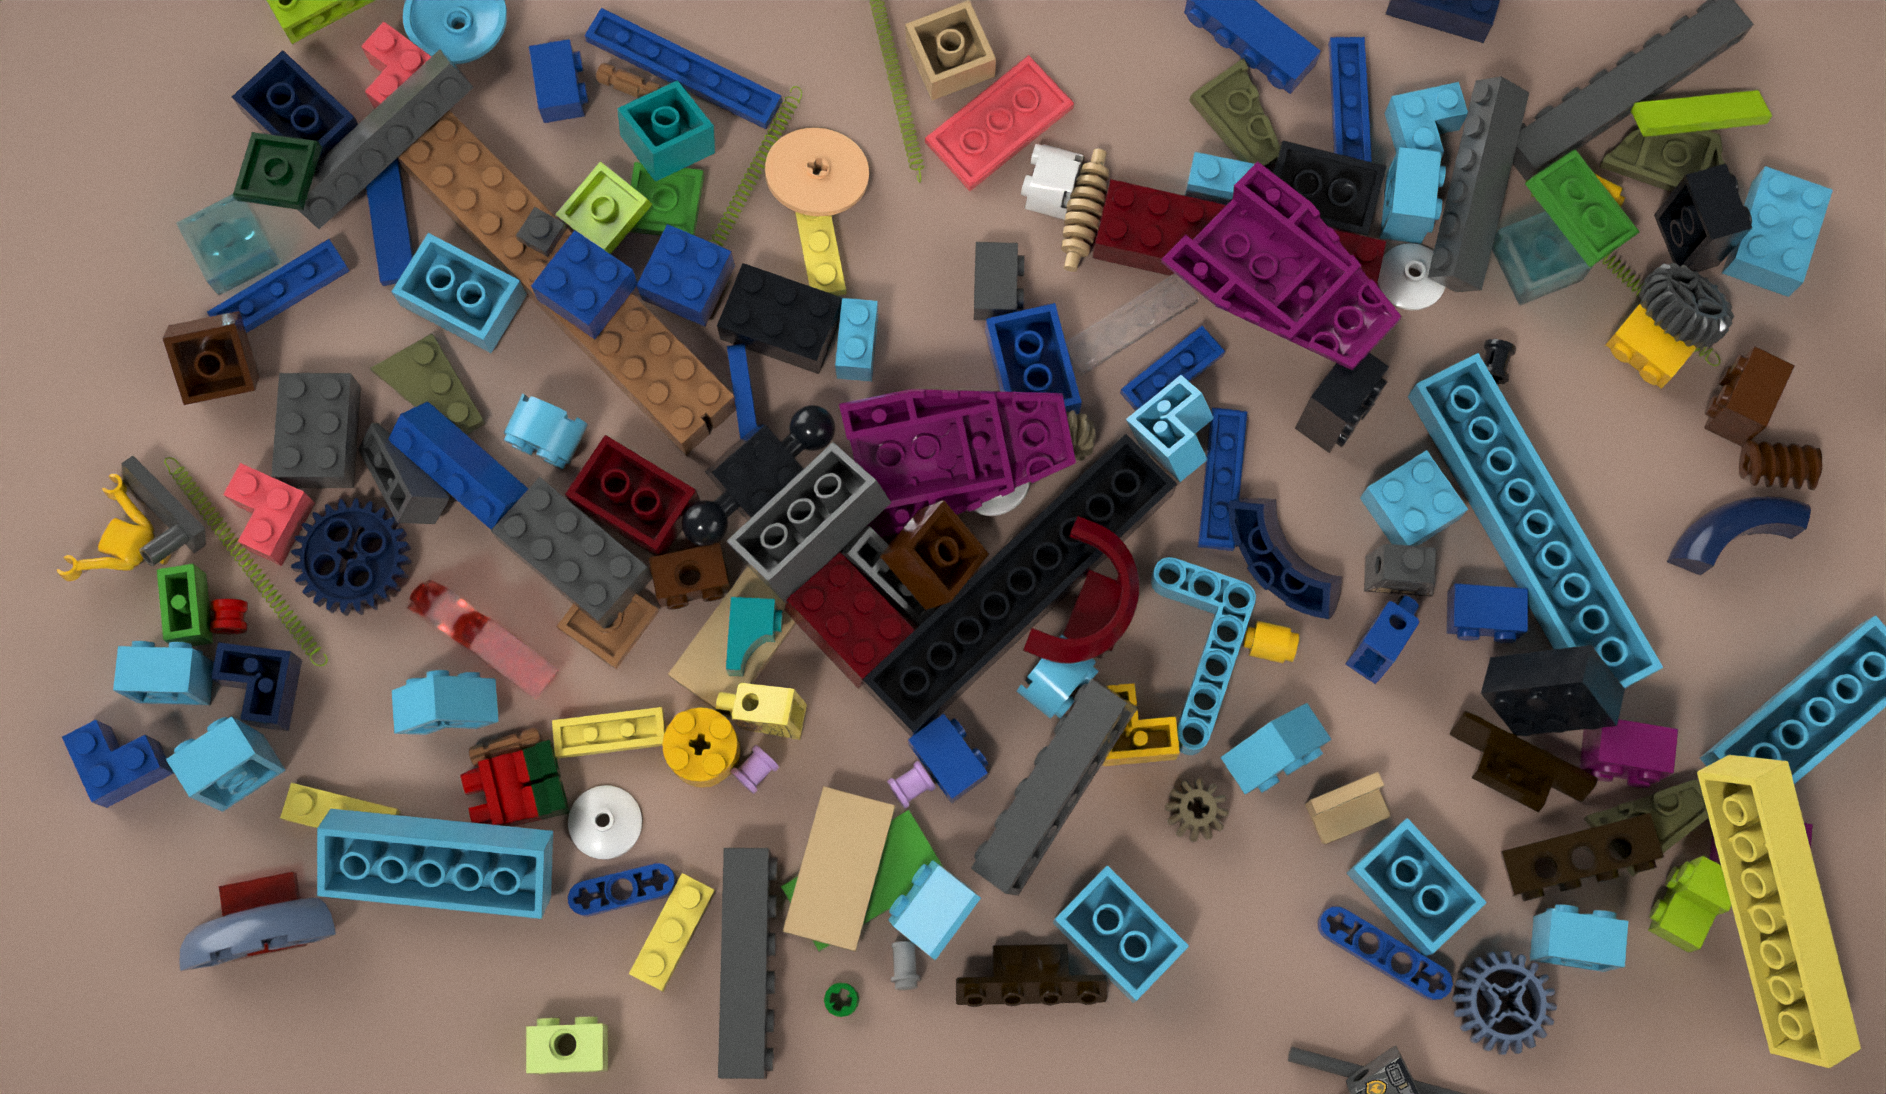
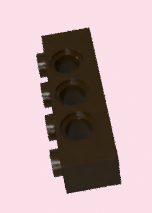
M1651 813L1515 847L1500 853L1513 897L1522 895L1523 901L1545 896L1544 889L1559 886L1560 892L1582 887L1581 879L1593 876L1596 877L1597 883L1620 877L1618 870L1633 867L1634 873L1657 868L1656 860L1664 858ZM1620 839L1628 844L1630 853L1627 859L1618 860L1612 857L1609 852V844L1612 840ZM1585 849L1591 853L1593 863L1590 868L1579 869L1573 864L1571 856L1574 850ZM1548 858L1553 861L1556 873L1552 878L1543 879L1536 874L1534 865L1538 859Z

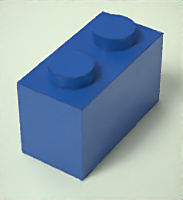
M570 39L529 46L538 109L543 122L548 123L584 117L583 104L589 103L585 82L579 83L578 72H584L580 51L574 52Z
M1454 584L1447 591V634H1457V639L1474 641L1479 640L1480 636L1494 637V642L1514 643L1516 638L1519 639L1528 630V588Z
M942 714L909 738L908 745L952 804L987 778L988 772L985 768L989 766V763L977 747L971 750L963 740L967 734L955 718L949 721L946 715Z

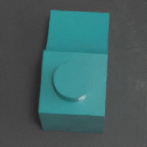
M731 597L726 671L729 676L743 677L746 663L751 654L762 644L775 642V632H782L783 610H777L775 599Z

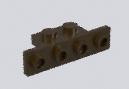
M1463 711L1450 731L1452 737L1482 751L1472 779L1538 813L1544 807L1551 787L1579 802H1583L1598 782L1597 777L1585 772L1583 769L1552 755L1546 750L1538 748L1517 737L1515 734L1509 733L1468 711Z
M1067 944L993 945V977L956 978V1004L971 1007L1005 1004L1007 1006L1044 1004L1052 1006L1059 1003H1081L1092 1005L1106 1002L1108 981L1106 975H1069Z

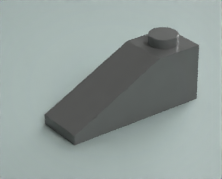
M371 423L358 450L397 523L436 524L449 500L445 489L388 440L390 437L388 431L378 423Z
M870 526L865 527L840 552L892 607L917 626H920L933 614L938 606L927 610L924 609L880 557L889 545Z

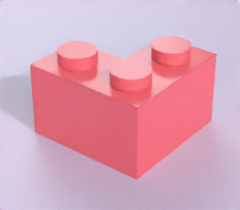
M384 21L361 46L370 64L382 72L365 91L374 109L432 57Z
M242 463L239 464L223 494L235 506L253 513L238 542L250 552L282 566L295 542V536H298L303 527L302 523H305L315 502L304 491Z

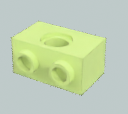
M575 1017V1025H560V1018L537 1019V1026H526L527 1074L608 1071V1025L598 1024V1017ZM571 1034L576 1040V1049L571 1055L563 1056L558 1048L559 1041L564 1035Z

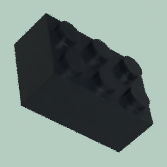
M1283 140L1273 173L1309 200L1320 212V217L1327 226L1368 236L1387 166Z
M1726 163L1685 175L1654 214L1672 262L1679 266L1686 265L1691 271L1697 270L1700 272L1719 266L1752 229L1751 213L1746 206H1743L1738 194L1737 179L1733 174H1730Z
M742 263L717 324L720 340L734 345L744 343L745 348L819 374L840 322L842 297Z
M1371 353L1353 370L1336 363L1310 397L1295 429L1328 453L1331 452L1336 444L1343 447L1359 422L1370 412L1375 401L1382 393L1381 391L1388 383L1383 377L1389 366Z
M1592 645L1490 657L1481 690L1482 696L1516 736H1530L1553 732L1563 733L1565 731L1583 729L1596 730L1603 727L1617 726L1625 688Z

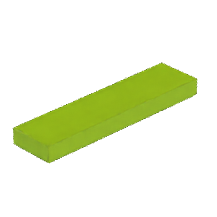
M1759 90L1636 102L1631 109V113L1643 137L1768 124L1772 117Z

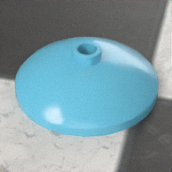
M406 0L403 8V24L409 40L430 56H433L441 49L454 64L468 63L487 54L501 39L507 23L505 0ZM458 23L465 24L463 28L455 29Z

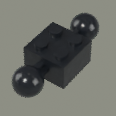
M808 405L800 408L791 418L789 425L790 434L781 442L766 424H758L704 471L722 491V494L714 501H697L686 509L682 517V529L687 539L698 546H710L720 542L728 530V517L736 510L747 521L750 520L804 469L795 459L796 456L803 450H821L832 441L835 434V422L832 415L826 409L817 405Z

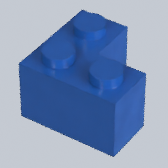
M94 720L62 736L91 802L108 808L174 774L166 761L167 757L160 742L147 735H143L120 747L112 728L98 720Z

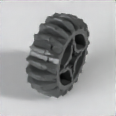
M1663 263L1646 277L1645 283L1641 286V291L1638 294L1642 300L1640 302L1641 306L1647 310L1645 314L1655 321L1654 325L1660 326L1664 330V334H1670L1674 337L1675 341L1681 340L1689 347L1694 345L1700 349L1704 346L1710 348L1727 334L1735 317L1731 311V304L1725 301L1727 297L1719 292L1718 285H1713L1708 281V277L1704 278L1699 275L1697 270H1689L1686 265L1679 266L1676 263Z

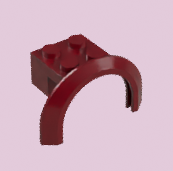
M1079 516L1075 521L1070 537L1089 544L1105 554L1117 570L1118 577L1115 580L1089 569L1063 633L1068 639L1058 638L1031 628L1023 651L1055 663H1080L1095 657L1101 659L1103 653L1107 650L1112 652L1115 643L1129 627L1139 598L1138 571L1127 546L1109 529Z

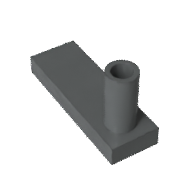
M134 456L121 463L123 482L169 527V529L139 549L143 559L150 566H154L184 544L193 553L206 545L205 527Z

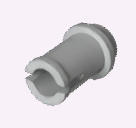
M912 941L892 943L894 977H891V982L895 983V990L918 988L917 981L921 979L920 975L916 974L915 944Z

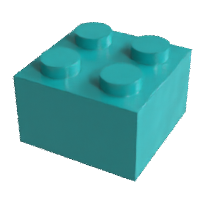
M678 80L617 108L621 138L655 182L715 153L714 125Z

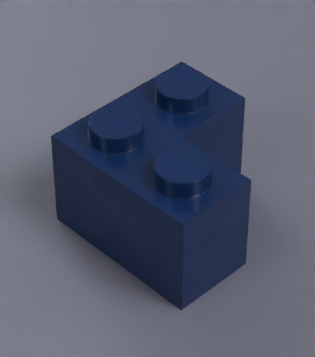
M218 642L211 679L224 687L246 689L240 720L252 727L289 731L302 659L291 651Z

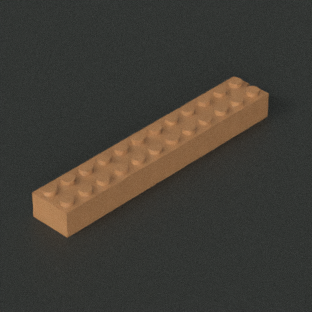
M450 110L397 157L404 171L505 273L521 281L526 294L686 456L709 435L706 422L702 419L704 416L707 415L710 426L715 430L736 411L735 396L632 293L596 339H593L537 300L531 285L572 233L566 229L549 257L517 240L516 234L534 207L554 218L556 217Z

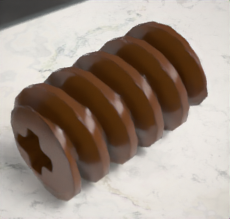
M1748 440L1744 443L1739 459V475L1742 479L1749 475L1752 486L1759 484L1761 476H1764L1766 487L1773 485L1775 477H1778V483L1781 488L1787 487L1790 478L1795 489L1802 487L1804 479L1807 480L1809 490H1815L1822 473V452L1820 448L1815 449L1813 445L1808 444L1800 447L1799 444L1795 443L1786 446L1785 443L1777 442L1772 446L1767 441L1757 444L1753 440Z

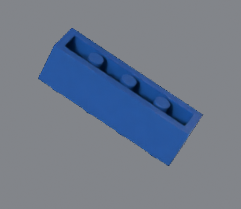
M1187 0L1184 14L1187 15L1188 20L1198 28L1203 27L1213 35L1215 41L1220 46L1232 49L1241 59H1245L1248 67L1258 69L1278 89H1284L1291 94L1316 66L1321 50L1255 0Z
M429 402L401 413L388 439L491 530L528 490L523 483Z

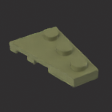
M1243 58L1192 93L1189 102L1240 161L1253 164L1258 161L1268 168L1276 162L1280 144L1268 116H1265L1259 102V93L1256 86L1252 85L1247 73L1248 67Z
M433 334L424 337L370 368L376 376L386 382L414 407L429 402L466 435L486 424Z
M1697 779L1655 792L1652 795L1587 815L1583 819L1591 828L1651 813L1661 849L1664 853L1709 817L1700 783ZM1615 839L1609 844L1610 851L1618 860L1627 859L1630 849L1625 841ZM1633 867L1626 868L1632 877L1638 874L1634 873Z

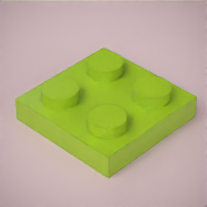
M600 161L555 215L570 228L576 230L611 254L653 204Z

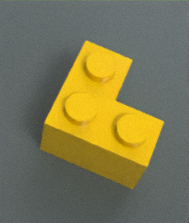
M1135 683L1107 686L1137 706ZM1137 709L1102 766L1176 760L1180 754L1176 717L1139 720Z

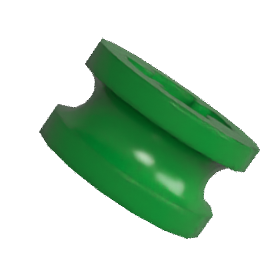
M846 983L833 984L825 993V1007L834 1016H849L858 1007V992L853 986ZM842 989L849 991L850 994L847 995V998L852 997V1003L850 1007L843 1006L841 1011H838L833 1007L836 1002H831L833 993L840 994Z

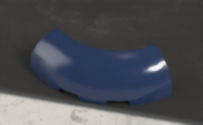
M1770 496L1741 499L1721 505L1700 517L1683 533L1673 547L1667 562L1701 576L1715 565L1718 556L1725 546L1740 536L1746 534H1774L1793 539L1807 529L1811 507L1809 504L1797 500Z
M1242 498L1230 500L1229 519L1236 547L1239 546L1249 566L1247 569L1254 579L1265 590H1269L1279 599L1286 602L1285 605L1307 615L1330 619L1334 615L1339 602L1342 576L1322 572L1298 556L1287 542L1281 530L1277 515L1276 499Z

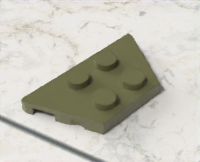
M1638 127L1623 139L1610 154L1608 153L1603 158L1599 167L1672 192L1685 175L1725 164L1721 156L1723 148L1720 134L1705 130L1643 137Z

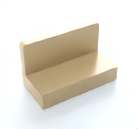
M1379 772L1311 799L1305 804L1323 844L1338 840L1390 817V812L1379 790L1384 786Z

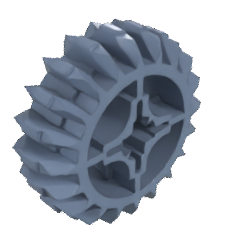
M1510 951L1502 952L1500 961L1495 952L1487 953V963L1481 957L1475 958L1473 964L1476 971L1470 967H1465L1462 970V973L1469 982L1465 980H1457L1455 982V986L1463 990L1464 995L1457 994L1452 996L1453 1002L1463 1003V1009L1454 1011V1016H1466L1467 1022L1460 1026L1461 1031L1464 1032L1473 1028L1475 1031L1471 1035L1470 1041L1478 1043L1485 1037L1483 1049L1491 1051L1495 1044H1497V1051L1500 1055L1507 1054L1509 1045L1514 1054L1522 1053V1042L1529 1049L1536 1047L1533 1035L1540 1039L1547 1036L1541 1024L1547 1026L1554 1024V1019L1545 1015L1546 1011L1557 1009L1555 1003H1547L1546 997L1555 994L1554 988L1543 989L1542 986L1543 983L1548 981L1549 976L1547 974L1538 977L1534 975L1539 967L1536 962L1524 968L1526 957L1522 954L1517 955L1512 963ZM1496 971L1510 973L1517 977L1514 982L1509 983L1505 988L1498 986L1496 983H1490L1485 979L1489 974ZM1478 989L1481 990L1480 994L1487 1002V1010L1482 1016L1484 1019L1481 1018L1477 1008L1476 998ZM1526 989H1528L1532 1000L1530 1016V1012L1522 1003V995ZM1511 993L1507 1001V1005L1510 1008L1498 1012L1502 1004L1498 997ZM1504 1017L1513 1022H1519L1523 1026L1521 1030L1512 1035L1502 1034L1491 1029L1496 1023H1500Z

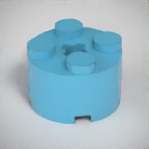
M522 394L504 431L506 435L504 441L511 444L513 448L528 455H532L533 451L536 450V455L543 458L545 462L564 469L566 463L570 464L588 424L578 417L573 421L567 418V411L532 396L528 398L525 394Z
M1063 634L1059 637L1063 639H1068ZM1041 659L1025 680L1030 686L1026 689L1023 685H1020L1016 692L1050 719L1054 714L1061 719L1074 703V698L1070 695L1077 686L1081 688L1084 684H1088L1099 672L1093 667L1096 661L1090 659L1080 663L1063 664Z

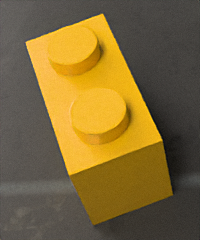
M1639 304L1606 343V346L1611 349V353L1616 359L1629 363L1639 371L1640 376L1646 382L1657 385L1662 389L1697 348L1694 345L1686 346L1681 340L1675 341L1674 337L1668 333L1664 334V330L1660 326L1654 325L1655 321L1645 314L1647 310Z

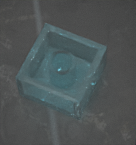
M233 194L176 223L203 276L218 295L282 263L251 204L237 201L232 196Z
M1546 211L1499 229L1494 238L1492 251L1519 306L1583 281L1593 268V266L1589 267Z

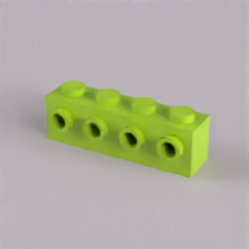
M375 0L266 1L290 42L294 44Z

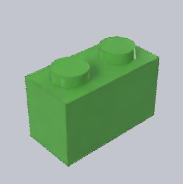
M195 564L157 569L163 641L168 644L169 642L190 643L192 647L213 643V635L209 631L211 615L207 574Z

